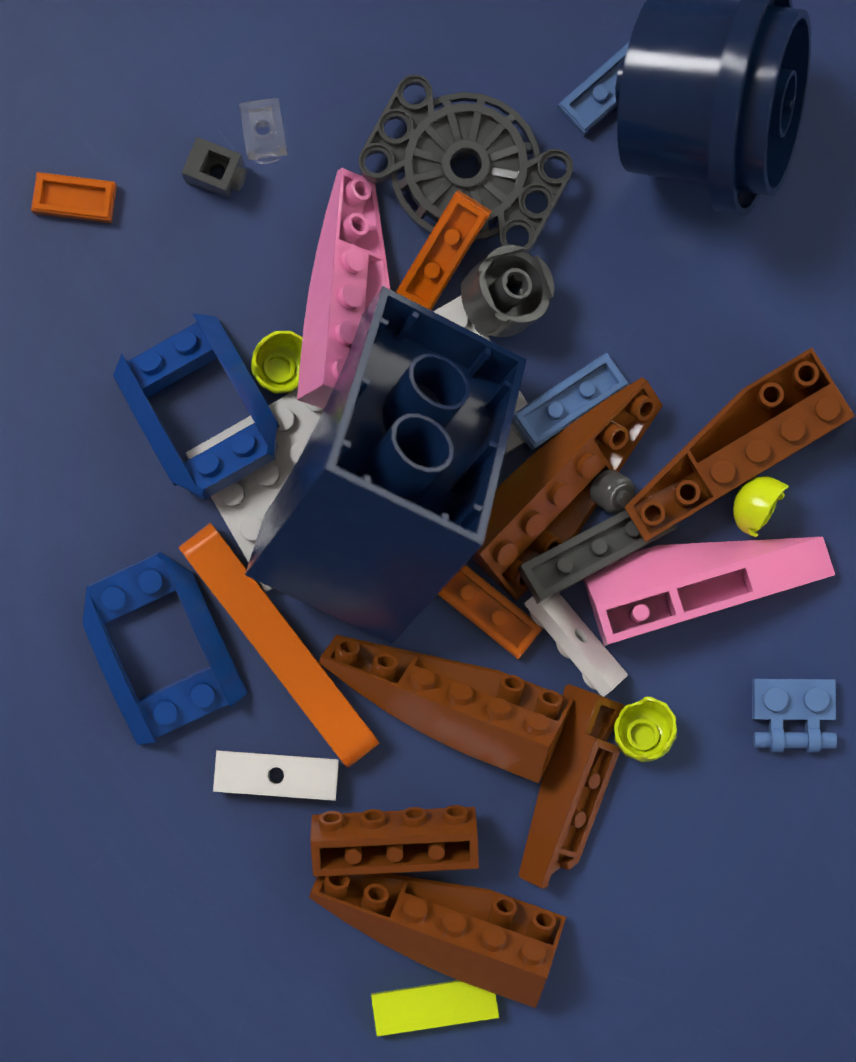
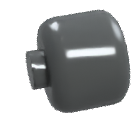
M607 469L595 476L590 486L592 501L611 514H618L624 511V507L636 494L633 481L616 470Z

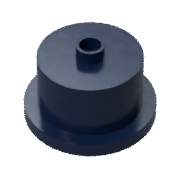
M646 0L635 23L627 54L620 63L616 78L615 98L618 104L617 140L619 157L623 168L627 172L708 186L712 207L719 213L746 216L751 212L760 195L774 196L782 186L788 172L804 111L811 59V23L808 12L804 9L793 8L792 0Z

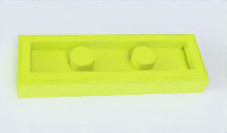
M459 980L371 993L377 1037L499 1018L495 993Z

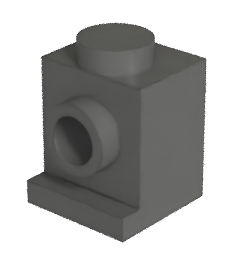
M196 137L181 173L187 184L196 185L229 199L232 190L239 192L243 187L247 176V169L242 168L244 161L240 153ZM222 168L225 170L221 179L211 176L214 169Z

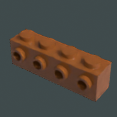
M451 805L446 808L436 809L410 807L405 810L395 811L369 809L364 812L354 813L328 811L322 814H313L311 818L310 844L313 877L479 869L475 807H464L461 805Z

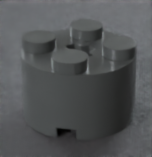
M518 245L498 247L479 262L461 282V299L464 310L479 334L502 338L515 336L529 327L547 311L550 299L553 298L554 280L547 264L538 255L533 257L523 251L524 247Z

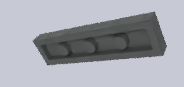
M624 510L525 562L517 570L536 603L539 604L672 533L677 529V526L675 524L647 542H644L629 515Z

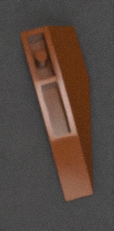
M811 347L743 388L624 509L644 542H647L844 425L855 415Z
M641 377L571 423L538 449L496 489L483 545L471 559L516 601L528 590L527 585L517 570L518 567L578 535L597 506L590 497V486L593 479L600 472L607 469L618 472L621 470L662 408L663 404L646 379Z
M336 635L320 656L319 661L321 665L353 690L426 736L461 753L536 783H539L552 758L574 699L563 696L554 690L545 689L522 680L518 676L499 670Z
M389 873L320 876L316 878L309 895L311 900L347 924L392 950L456 980L536 1008L566 920V917L490 889Z

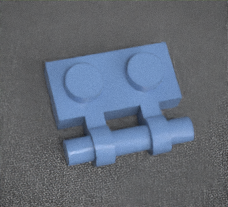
M752 679V719L768 720V732L753 733L754 748H769L770 752H783L784 748H805L807 753H819L821 749H836V733L820 731V720H836V679ZM783 720H805V732H784Z

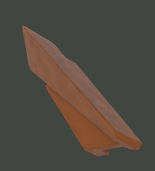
M571 684L565 686L563 696L574 699L573 705L552 758L542 777L519 870V877L543 889L549 886L548 882L551 875L559 868L569 870L579 863L621 751L619 746L607 742L624 704Z

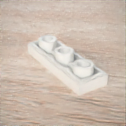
M560 593L539 604L536 603L533 596L524 603L530 611L532 620L549 633L555 640L559 652L564 657L571 659L582 672L585 683L590 688L597 690L601 696H606L628 676L626 671Z
M217 750L213 792L336 801L339 759ZM275 767L280 768L284 773V778L280 783H275L270 779V771Z

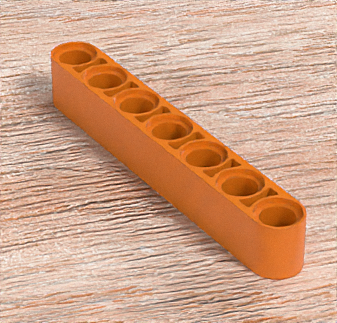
M211 522L178 547L347 768L351 767L380 744L367 724L257 581L245 576L247 568Z

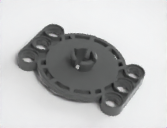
M417 74L408 75L399 82L358 158L360 172L367 181L382 183L390 178L392 179L393 190L401 208L415 224L431 234L434 227L424 221L423 218L427 215L438 222L455 192L460 190L492 211L480 230L481 233L477 235L474 242L488 240L499 235L500 247L509 245L506 241V234L510 229L518 227L524 229L529 236L528 243L523 246L525 248L523 251L527 253L533 249L568 185L573 172V160L564 150L550 149L540 154L538 143L530 126L517 111L504 102L484 94L468 92L443 95L433 100L431 84L425 77ZM411 85L422 87L426 92L423 102L414 105L408 103L403 97L406 88ZM460 101L477 102L476 104H472V103L452 104L453 102H460ZM485 104H486V105H489V106H492V107H494V108H497V109H499V110H501V111H502L503 113H505L507 116L505 117V116H503L502 114H500L498 111H496V110H494V109H492V108L486 107ZM439 106H442V107H443V108H440V109L434 111V109L437 108V107H439ZM398 119L406 124L407 131L403 137L393 139L386 135L384 128L390 120ZM515 123L525 133L528 142H523L519 131L514 126ZM375 153L384 155L388 160L387 168L381 173L370 172L365 166L366 159L370 155ZM533 153V158L528 160L527 155ZM471 155H474L476 157V164L480 168L479 173L469 179L456 176L450 167L451 162L455 163L460 159H469ZM551 159L561 160L566 166V173L558 179L550 178L544 172V164ZM404 172L405 177L398 181L397 175ZM409 190L413 201L419 207L416 212L408 205L402 191ZM532 193L542 194L547 200V208L541 213L530 212L525 206V199L528 195ZM497 221L498 227L489 230L488 224Z

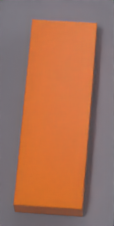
M457 190L396 290V293L432 311L492 211L460 190Z
M466 565L437 594L517 660L543 629L530 616Z

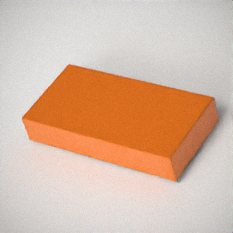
M37 172L31 211L33 214L112 224L117 184L113 181Z

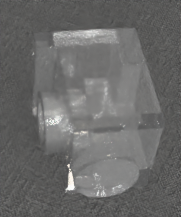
M279 98L239 103L246 153L249 161L256 160L257 163L267 164L278 161L280 156L288 155ZM270 127V131L266 135L256 133L257 128Z

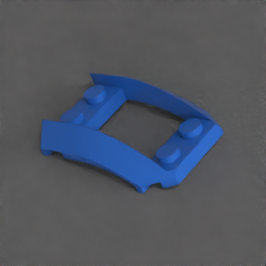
M192 313L197 321L196 323L129 361L121 353L113 377L173 485H179L188 489L191 494L206 500L276 460L278 444L275 440L277 428L280 425L219 319L216 316ZM218 358L255 423L190 460L183 462L148 397Z
M160 551L87 585L82 624L103 675L137 745L153 743L157 737L228 704L231 707L248 694L209 611L193 571L191 572L176 563L174 559ZM176 591L210 666L138 699L105 623Z

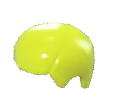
M274 331L257 344L252 354L251 372L260 387L274 394L291 393L298 388L303 337L292 331Z
M769 476L754 477L741 486L733 506V515L737 527L742 532L757 537L759 534L755 532L767 524L775 510L777 500L785 497L783 492L789 486Z
M644 697L638 702L628 704L621 710L614 724L616 744L625 756L637 761L649 762L659 759L669 752L677 737L676 717L666 703L653 697Z

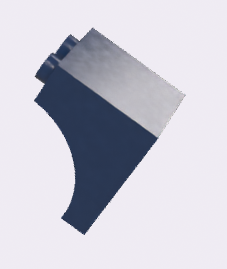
M382 286L361 316L344 366L311 437L283 487L265 512L245 576L392 644L483 545L527 359Z

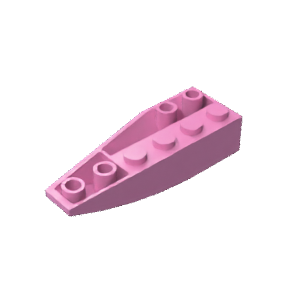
M344 168L337 171L315 255L303 327L297 400L322 409L325 408L339 378L362 314L382 286L390 289L375 183L369 182L363 176Z
M805 537L656 545L636 551L583 581L603 645L606 646L834 576L835 572L824 538Z

